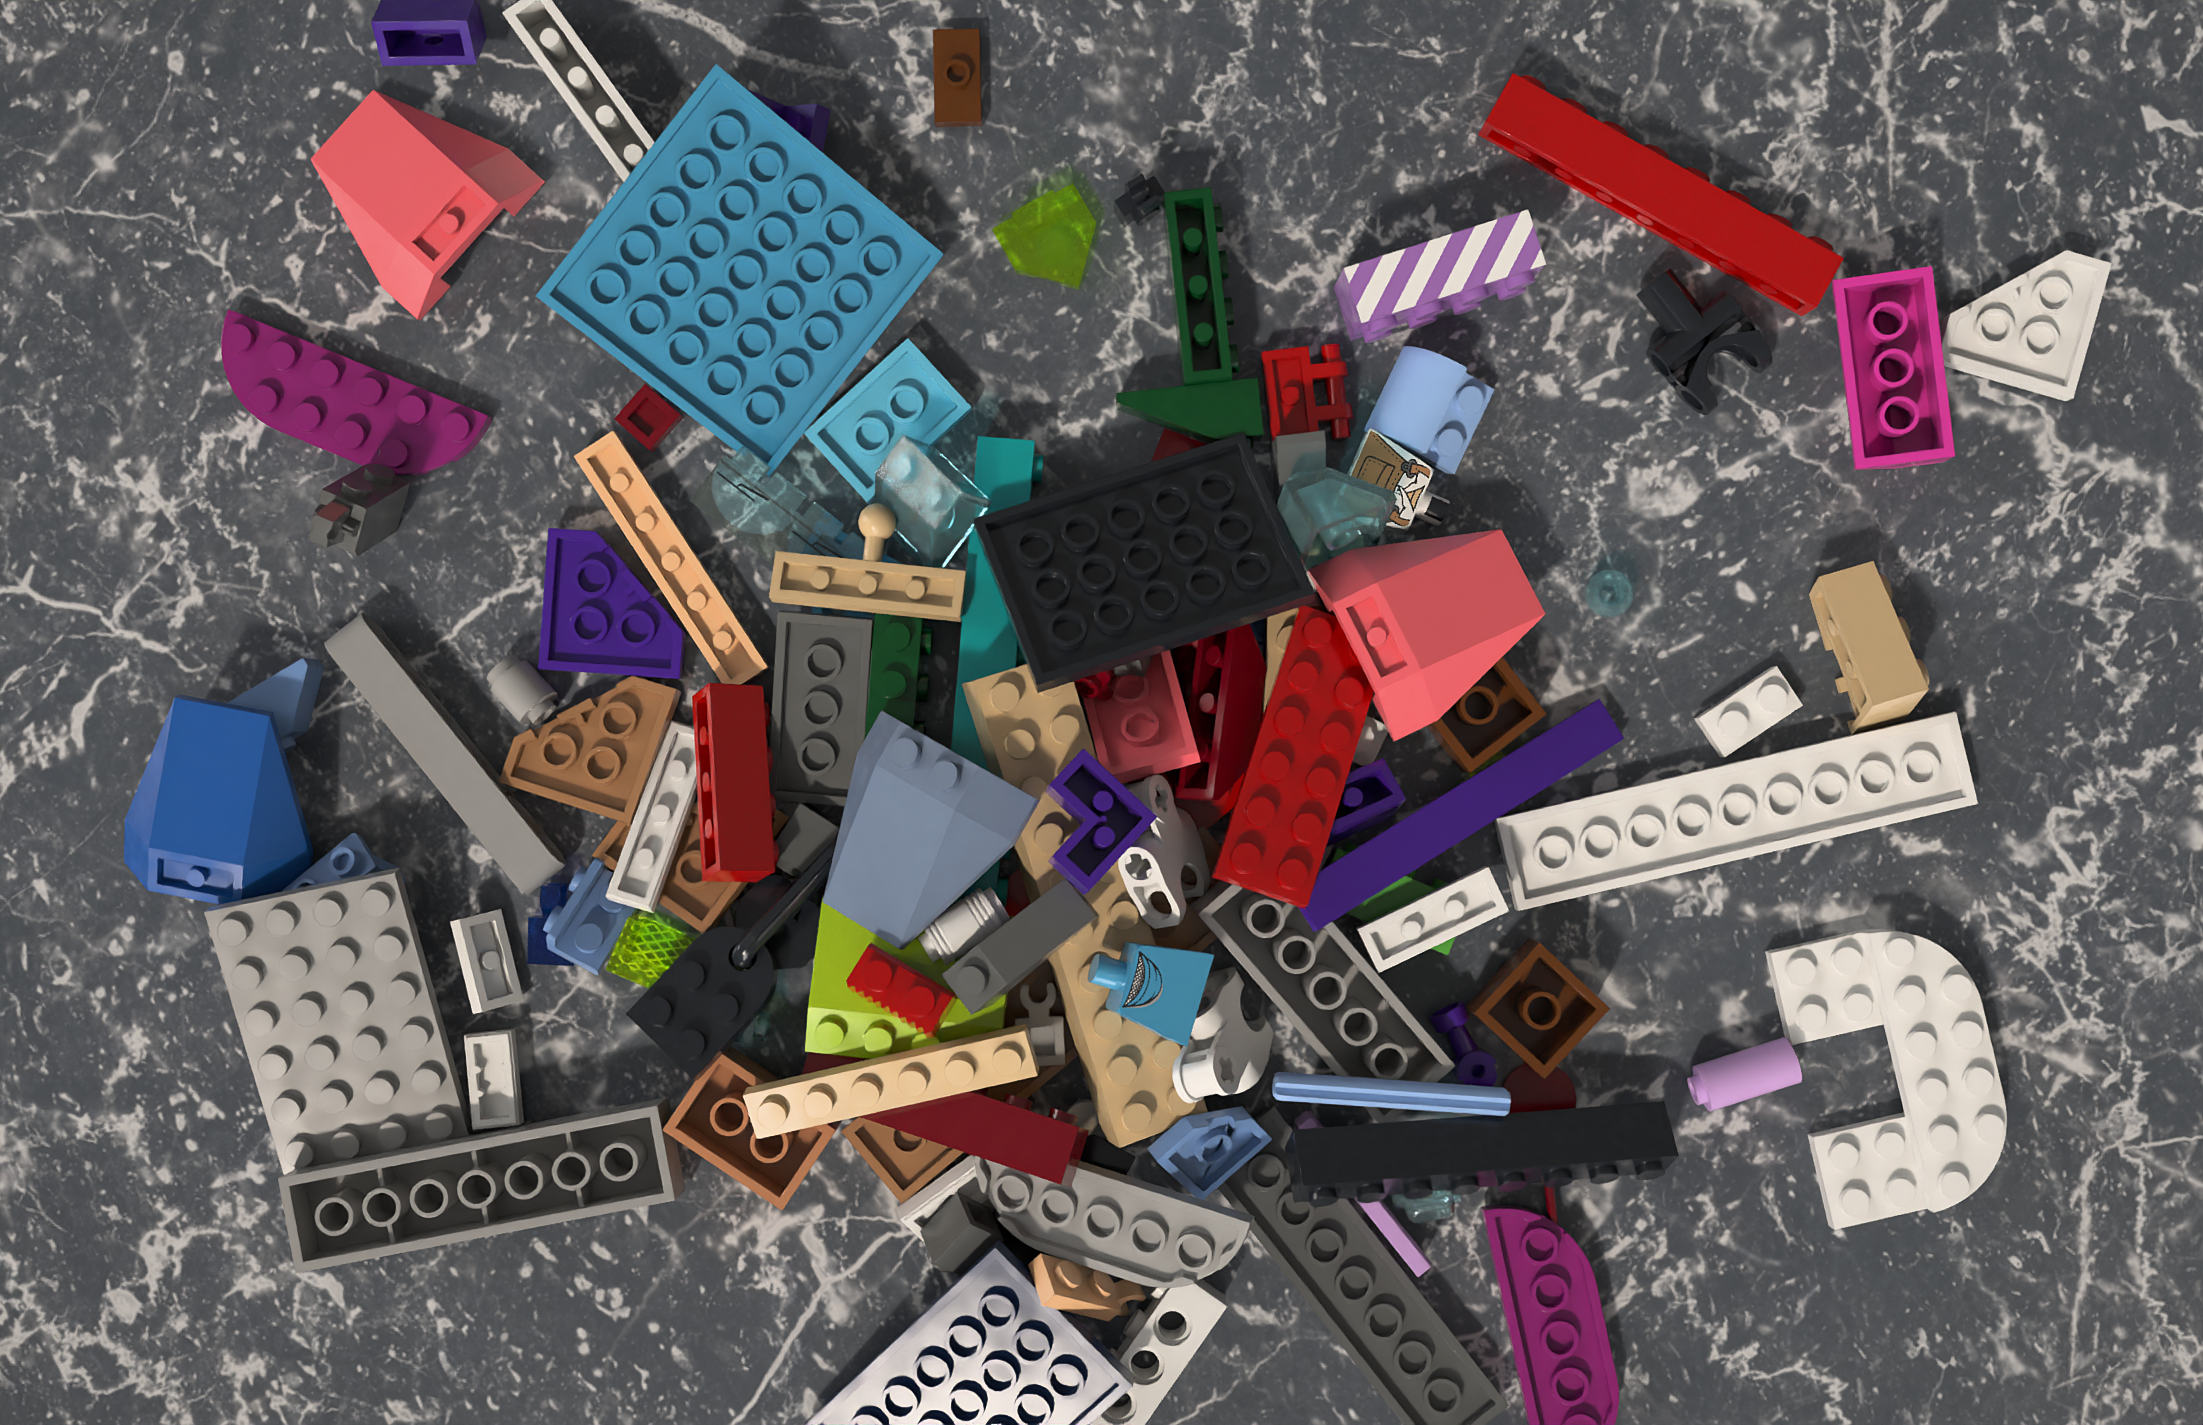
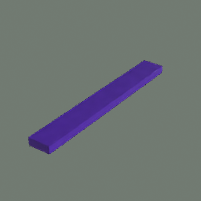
M1598 699L1320 870L1317 874L1309 904L1306 908L1299 907L1300 911L1313 932L1320 930L1625 738L1601 700Z

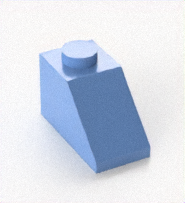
M302 658L227 704L273 712L286 754L297 746L294 740L308 732L324 667L318 659Z

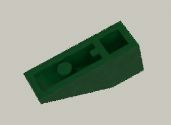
M1258 378L1116 393L1117 410L1208 444L1244 433L1250 449H1253V441H1261L1264 435Z

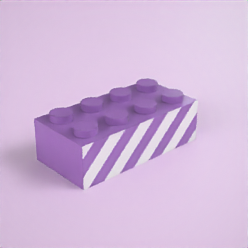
M1527 209L1345 267L1334 286V290L1350 340L1363 337L1365 343H1371L1392 335L1391 329L1408 323L1410 329H1415L1436 321L1437 314L1452 308L1454 315H1459L1479 308L1481 300L1496 294L1499 301L1521 295L1526 292V286L1535 282L1534 277L1546 265L1529 210Z

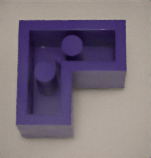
M1084 748L1049 784L1045 791L1080 824V827L1054 853L1048 862L1085 895L1157 818L1150 809Z
M1384 758L1348 774L1326 847L1392 818L1406 800Z

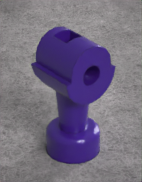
M1463 1001L1449 1004L1431 1014L1429 1019L1437 1033H1447L1456 1058L1453 1061L1455 1067L1452 1069L1453 1075L1459 1081L1462 1080L1465 1085L1493 1087L1497 1077L1493 1064L1497 1062L1488 1052L1477 1047L1464 1024L1469 1020V1013Z

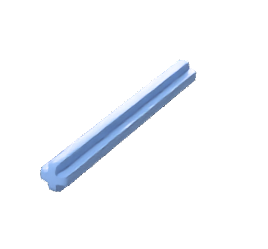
M1289 1072L1275 1073L1272 1084L1273 1096L1280 1101L1496 1116L1507 1115L1510 1111L1511 1103L1510 1092L1502 1087Z

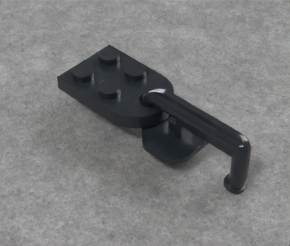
M837 839L832 840L793 883L781 875H768L758 881L737 904L736 927L714 928L696 938L626 1013L693 1080L698 1081L769 1004L777 986L778 970L802 969L808 966L815 958L821 909L810 899L828 880ZM735 965H736L738 968H740V969H742V970H744V971H739V970L735 967Z

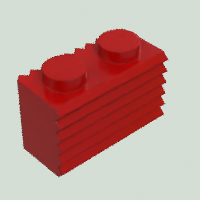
M872 943L867 946L846 980L847 987L853 993L856 992L861 998L865 997L869 1003L873 1002L877 1008H882L886 1013L890 1012L894 1018H899L902 1023L907 1022L910 1028H916L919 1033L924 1032L927 1038L935 1037L958 999L955 993Z

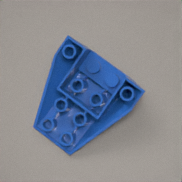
M177 695L173 700L125 818L124 863L147 891L214 904H224L283 892L288 885L313 866L314 850L274 713L186 695Z

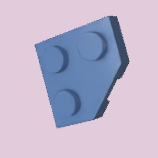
M1243 1106L1184 1116L1169 1130L1164 1131L1161 1137L1147 1149L1154 1159L1194 1197L1204 1200L1266 1146L1272 1138Z

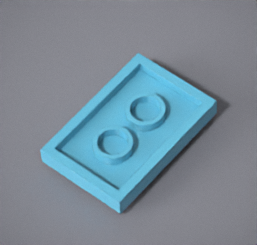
M907 338L810 426L804 434L863 499L870 504L970 413L972 407Z

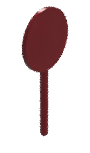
M1524 1063L1507 1076L1502 1086L1511 1095L1509 1113L1576 1108L1577 1100L1574 1085L1568 1075L1557 1066L1544 1079ZM1544 1186L1548 1218L1558 1225L1554 1188Z

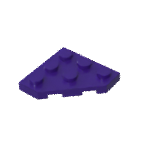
M548 528L538 669L683 679L686 632L603 536L596 531Z

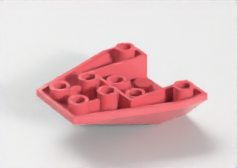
M375 90L370 92L311 158L314 167L382 288L418 320H421L451 287L442 278L445 272L504 208L512 216H515L545 183L543 179L508 148Z
M1502 529L1351 549L1308 570V574L1328 613H1335L1375 692L1372 700L1394 742L1438 721L1546 614Z

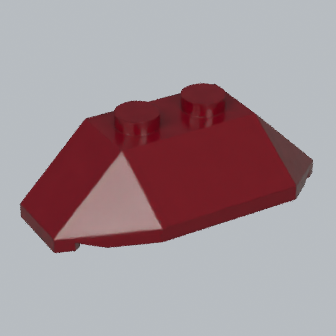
M1250 624L1179 646L1172 656L1201 761L1165 772L1172 784L1171 789L1175 798L1219 800L1245 773L1259 730L1267 671Z

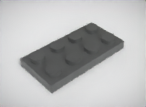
M788 610L778 611L770 735L773 765L769 774L770 793L774 795L775 800L845 806L857 752L865 738L874 618Z

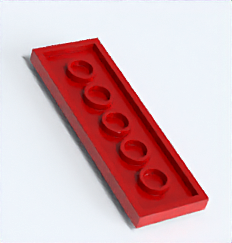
M1305 605L1298 607L1212 873L1213 878L1301 908H1306L1309 904L1374 693L1337 617Z

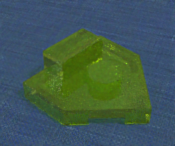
M1071 183L1055 193L1053 190H1050L1011 213L1012 218L994 227L992 233L1015 273L1032 278L1038 277L1079 290L1096 230V222L1075 185Z

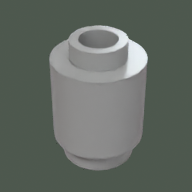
M511 655L499 662L489 672L487 681L492 685L491 692L521 725L529 722L538 725L555 711L556 705L553 702L557 697V692L527 660L521 661L516 655Z

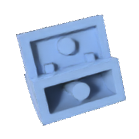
M1403 346L1363 431L1367 432L1371 428L1407 452L1439 470L1455 474L1495 389L1466 373L1467 367L1454 360L1426 349Z

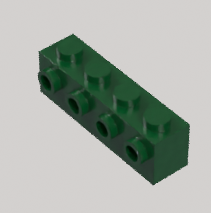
M1211 187L1164 192L1162 209L1182 386L1230 381L1233 377L1232 373L1239 372V357L1237 344H1229L1227 326L1234 325L1232 298H1224L1222 279H1229L1226 250H1218L1217 233L1223 232L1221 203L1213 204Z
M875 613L865 738L881 710L925 735L926 721H919L920 702L928 701L930 675L923 674L924 655L932 654L934 633L933 627L926 626L927 618Z

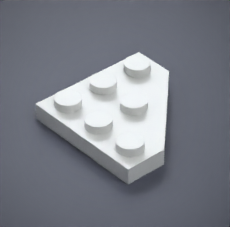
M2066 250L1943 317L1940 335L1944 366L2059 400L2067 401L2073 399L2112 263Z

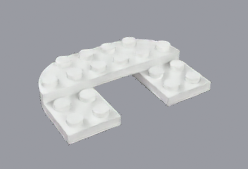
M1890 929L1858 930L1765 951L1784 1035L1790 1044H1800L1884 1024L1904 1109L1903 1113L1807 1134L1828 1225L1836 1230L1923 1209H1928L1934 1213L1958 1204L1975 1192L1993 1171L2002 1152L2006 1137L2007 1111L1983 1004L1974 981L1963 965L1947 950L1928 939Z

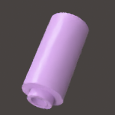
M1785 1037L1695 1065L1692 1068L1693 1076L1687 1078L1688 1087L1697 1105L1704 1104L1707 1110L1711 1112L1801 1083L1802 1072L1793 1047Z

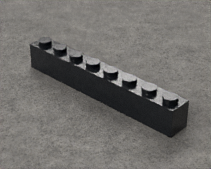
M1665 1101L1508 1113L1505 1116L1479 1115L1296 1129L1292 1131L1285 1146L1294 1203L1309 1202V1205L1313 1207L1329 1206L1336 1203L1338 1199L1356 1198L1360 1203H1372L1384 1199L1386 1195L1404 1194V1197L1407 1199H1420L1431 1195L1433 1191L1451 1190L1453 1195H1468L1477 1192L1481 1187L1497 1186L1499 1191L1508 1192L1519 1190L1530 1183L1544 1182L1545 1187L1557 1188L1579 1179H1590V1182L1593 1184H1604L1615 1181L1619 1176L1636 1175L1638 1180H1651L1663 1176L1666 1169L1679 1156Z

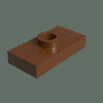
M933 29L935 127L982 126L980 29Z

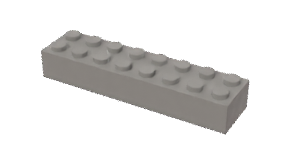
M669 1098L653 1099L471 1134L470 1136L294 1169L279 1177L278 1182L295 1273L675 1201L684 1192L685 1183L677 1141L663 1131V1128L672 1116Z

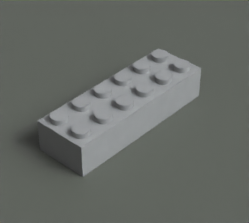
M1222 880L1216 882L1203 896H1200L1190 905L1337 1076L1437 1083L1455 1067L1453 1062L1333 922L1313 932L1298 906ZM1363 1106L1377 1123L1392 1122L1406 1110Z

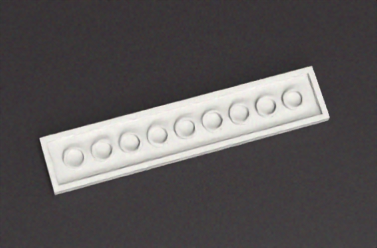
M1947 712L1509 814L1495 819L1494 823L1514 908L1520 911L1978 804L1957 714L1956 712Z

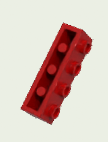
M708 683L692 696L702 881L758 882L775 872V866L779 858L778 843L773 839L772 820L776 811V801L774 795L770 793L769 774L773 765L772 751L767 747L766 728L770 719L769 705L767 702H764L763 686Z

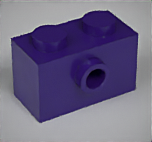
M381 0L371 21L382 66L476 65L487 38L479 0Z

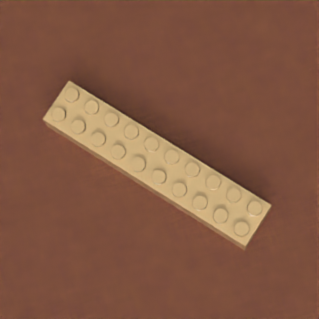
M1024 664L963 683L962 687L989 772L1040 800L1019 839L1013 846L1027 894L1032 904L1065 879L1048 861L1080 827V824L1045 791L1049 784L1083 748L1095 760L1098 761L1074 681L1037 693L1028 667ZM1118 859L1092 889L1083 895L1099 916L1051 955L1048 960L1104 1139L1121 1148L1169 1130L1184 1116L1206 1113L1208 1111L1204 1098L1201 1101L1187 1103L1181 1099L1174 1087L1172 1067L1174 1060L1179 1056L1184 1045L1167 1040L1106 1008V1001L1110 988L1088 981L1089 968L1096 954L1119 960L1125 942L1156 945L1150 925L1142 918L1135 902L1127 891L1119 870Z

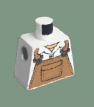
M1370 428L1360 443L1329 516L1396 534H1404L1408 531L1414 517L1439 527L1447 512L1450 501L1426 491L1434 472L1429 465Z

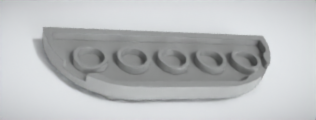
M974 1156L976 1175L982 1193H987L991 1203L1000 1215L998 1218L1000 1223L1023 1243L1044 1253L1150 1287L1176 1288L1195 1284L1197 1280L1209 1276L1217 1270H1221L1236 1255L1246 1240L1255 1217L1079 1161L1072 1186L1069 1187Z

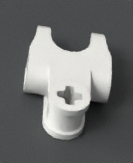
M1156 774L1146 777L1141 782L1122 783L1157 818L1119 858L1118 865L1121 876L1142 918L1155 929L1178 925L1184 919L1186 911L1185 899L1203 896L1210 884V872L1196 825L1186 811L1175 806L1171 788L1163 776ZM1184 865L1190 867L1195 872L1197 884L1188 885L1181 880V871ZM1155 891L1164 892L1171 905L1172 912L1170 914L1158 912L1151 904V893Z
M1235 967L1214 971L1208 975L1188 1046H1183L1179 1056L1174 1060L1172 1067L1174 1087L1181 1099L1187 1103L1201 1101L1204 1096L1219 1094L1225 1096L1246 1091L1258 1082L1269 1060L1270 1047L1274 1035L1273 1029L1265 1016L1255 1020H1244L1240 1007V996L1244 982Z

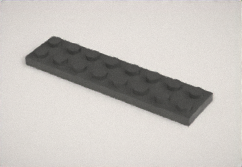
M1273 1103L1257 1115L1254 1119L1266 1130L1272 1140L1224 1181L1218 1189L1234 1210L1255 1216L1250 1229L1402 1424L1485 1425L1506 1409L1509 1405L1348 1199H1338L1336 1203L1324 1207H1313L1309 1205V1202L1294 1203L1285 1146L1293 1129Z

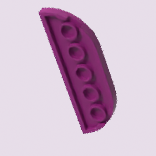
M228 309L225 316L221 335L223 367L233 392L243 406L267 426L362 466L367 463L380 464L392 469L395 475L399 476L428 474L429 471L438 469L452 461L457 462L463 458L482 439L493 420L488 415Z
M1512 1205L1482 1206L1481 1212L1528 1425H1615L1619 1406L1617 1375L1597 1283L1584 1252L1562 1227L1538 1212Z

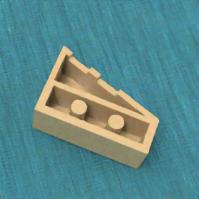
M1874 561L1818 577L1809 596L1825 650L1833 649L1843 677L1834 679L1838 693L1848 691L1856 717L1854 720L1847 721L1851 735L1905 720L1929 690V675L1924 663L1920 659L1916 660L1909 644L1911 640L1910 630L1905 619L1901 616L1897 617L1891 603L1892 589L1888 579L1883 574L1879 575Z

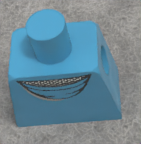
M1125 942L1119 960L1101 954L1094 956L1089 968L1088 981L1110 988L1106 1001V1008L1167 1040L1188 1046L1214 955L1189 949Z

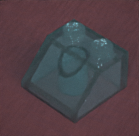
M906 435L901 436L875 472L874 503L884 504L894 512L897 523L892 536L924 567L944 568L973 530V519L983 516L993 503L934 446Z
M1326 467L1312 473L1301 471L1292 475L1284 482L1276 507L1307 573L1309 569L1348 550L1377 546L1397 498L1391 490Z

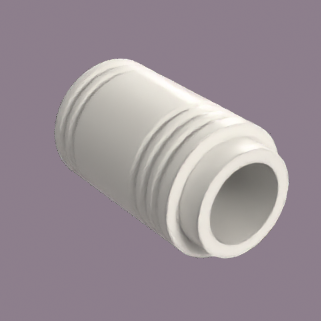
M991 887L983 892L978 888L975 892L970 893L969 896H965L964 899H960L949 906L924 929L926 933L919 936L918 939L932 962L942 958L947 966L950 962H954L955 959L968 953L977 944L1010 920V917Z

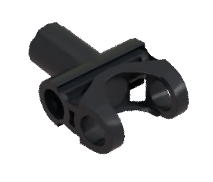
M1670 268L1636 295L1666 332L1662 338L1646 350L1650 363L1657 372L1665 377L1670 386L1676 391V394L1696 412L1708 415L1718 407V401L1710 389L1712 384L1707 375V365L1713 353L1732 355L1739 362L1743 360L1749 368L1757 373H1762L1772 364L1770 349L1760 331L1755 329L1741 309L1742 306L1729 293L1720 291L1704 305L1700 306ZM1739 322L1742 325L1736 330L1738 333L1722 335ZM1688 362L1684 374L1675 378L1672 374Z

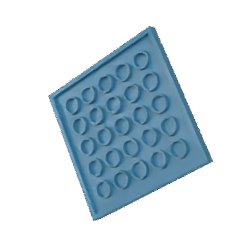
M715 64L536 294V297L759 470L770 476L944 254L721 67Z

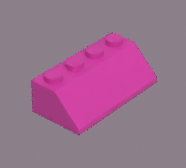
M1932 266L1833 280L1832 289L1854 470L1912 467L1943 463L1955 457Z

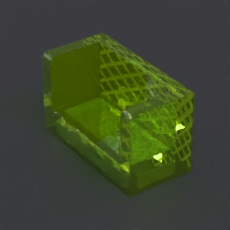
M639 914L629 916L605 970L650 988L696 938Z

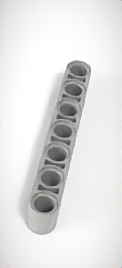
M362 612L324 642L325 648L334 661L510 880L522 892L530 895L566 866V859L558 847L509 786L498 782L500 775L371 617Z

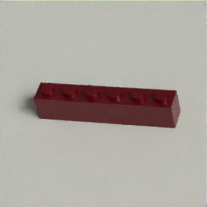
M809 1052L801 1075L869 1059ZM989 1087L858 1116L1069 1187L1072 1186L1089 1130L1076 1126L1079 1116L1050 1108L1047 1117L1031 1111L1033 1101L1006 1093L1003 1102L986 1097Z

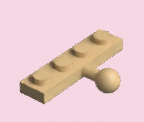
M874 503L866 506L861 511L858 519L859 529L866 537L863 560L776 551L769 598L772 602L961 622L967 573L962 570L882 562L884 541L894 533L897 522L894 512L888 506Z

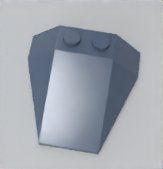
M881 710L857 752L822 902L898 949L903 950L1016 844L1040 800Z

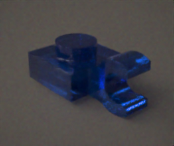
M547 883V886H541L540 907L542 915L528 917L527 964L576 965L547 949L546 936L548 933L543 931L544 925L553 909L557 905L562 908L566 905L567 883Z

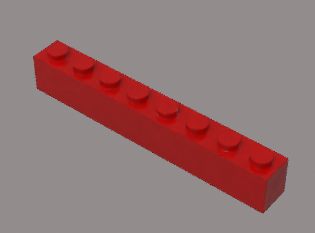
M1515 73L1511 75L1478 133L1480 137L1800 316H1804L1817 308L1844 260L1843 257L1833 252V246L1819 237H1806L1792 229L1793 225L1789 220L1778 214L1768 213L1766 215L1752 207L1750 199L1745 195L1733 190L1725 192L1710 183L1709 176L1704 172L1692 167L1684 169L1669 160V155L1663 149L1652 144L1641 145L1629 138L1628 132L1620 125L1611 121H1604L1602 123L1587 114V109L1582 104L1570 98H1563L1561 100L1546 91V86L1532 76L1522 75L1520 77Z

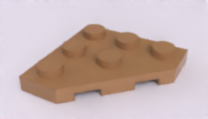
M631 676L617 683L616 688L594 699L589 698L556 715L557 718L535 730L529 729L514 737L498 782L632 825L681 692L675 688Z
M698 802L693 803L658 903L701 933H705L717 926L748 882L702 881ZM777 809L772 820L773 839L775 840L778 839L790 820L788 816ZM617 821L592 856L605 861V865L615 871L631 825Z

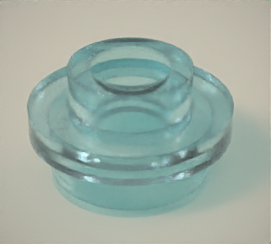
M1606 570L1597 573L1589 580L1585 589V599L1589 608L1597 615L1615 617L1624 613L1631 605L1633 587L1629 579L1622 573ZM1605 585L1611 586L1615 591V599L1611 603H1607L1601 598V589Z

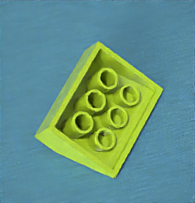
M822 902L808 1003L805 1052L874 1059L1004 1029L1008 992L992 1006L972 1015L958 998L935 1037L927 1038L924 1032L919 1033L916 1028H910L907 1022L902 1023L899 1018H894L890 1012L886 1013L882 1008H877L873 1002L869 1003L865 997L861 998L856 992L853 993L847 987L846 980L867 946L872 943L955 993L942 977V974L962 957L955 959L954 962H950L947 966L942 958L932 962L918 939L919 936L926 933L924 930L903 950L898 949Z

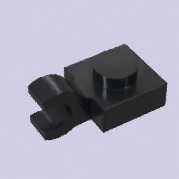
M1140 173L1124 184L1126 194L1114 201V213L1123 227L1134 221L1139 226L1151 220L1161 211L1159 205L1163 203L1164 190L1155 176L1146 180L1144 175Z

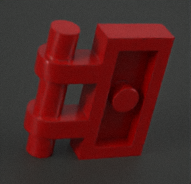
M1340 344L1321 346L1323 363L1310 364L1308 346L1261 352L1260 357L1271 445L1276 436L1319 431L1318 423L1330 422L1333 440L1351 437L1349 420L1353 419L1352 404L1346 401L1344 378L1348 377L1347 363L1341 360ZM1313 381H1325L1328 405L1316 406Z

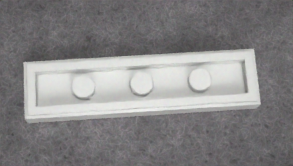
M673 720L670 722L607 890L606 898L608 900L651 913L655 911L697 795L693 726Z

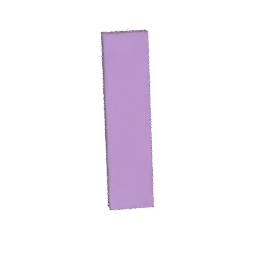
M1306 1110L1295 1119L1299 1129L1323 1127L1311 1110ZM1382 1200L1372 1203L1358 1202L1417 1277L1431 1268L1429 1265L1431 1262Z

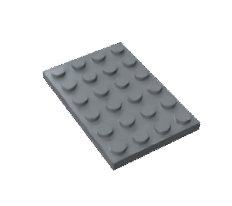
M400 867L214 905L204 912L284 1175L294 1169L456 1139L473 1134L474 1130L472 1129L471 1119Z

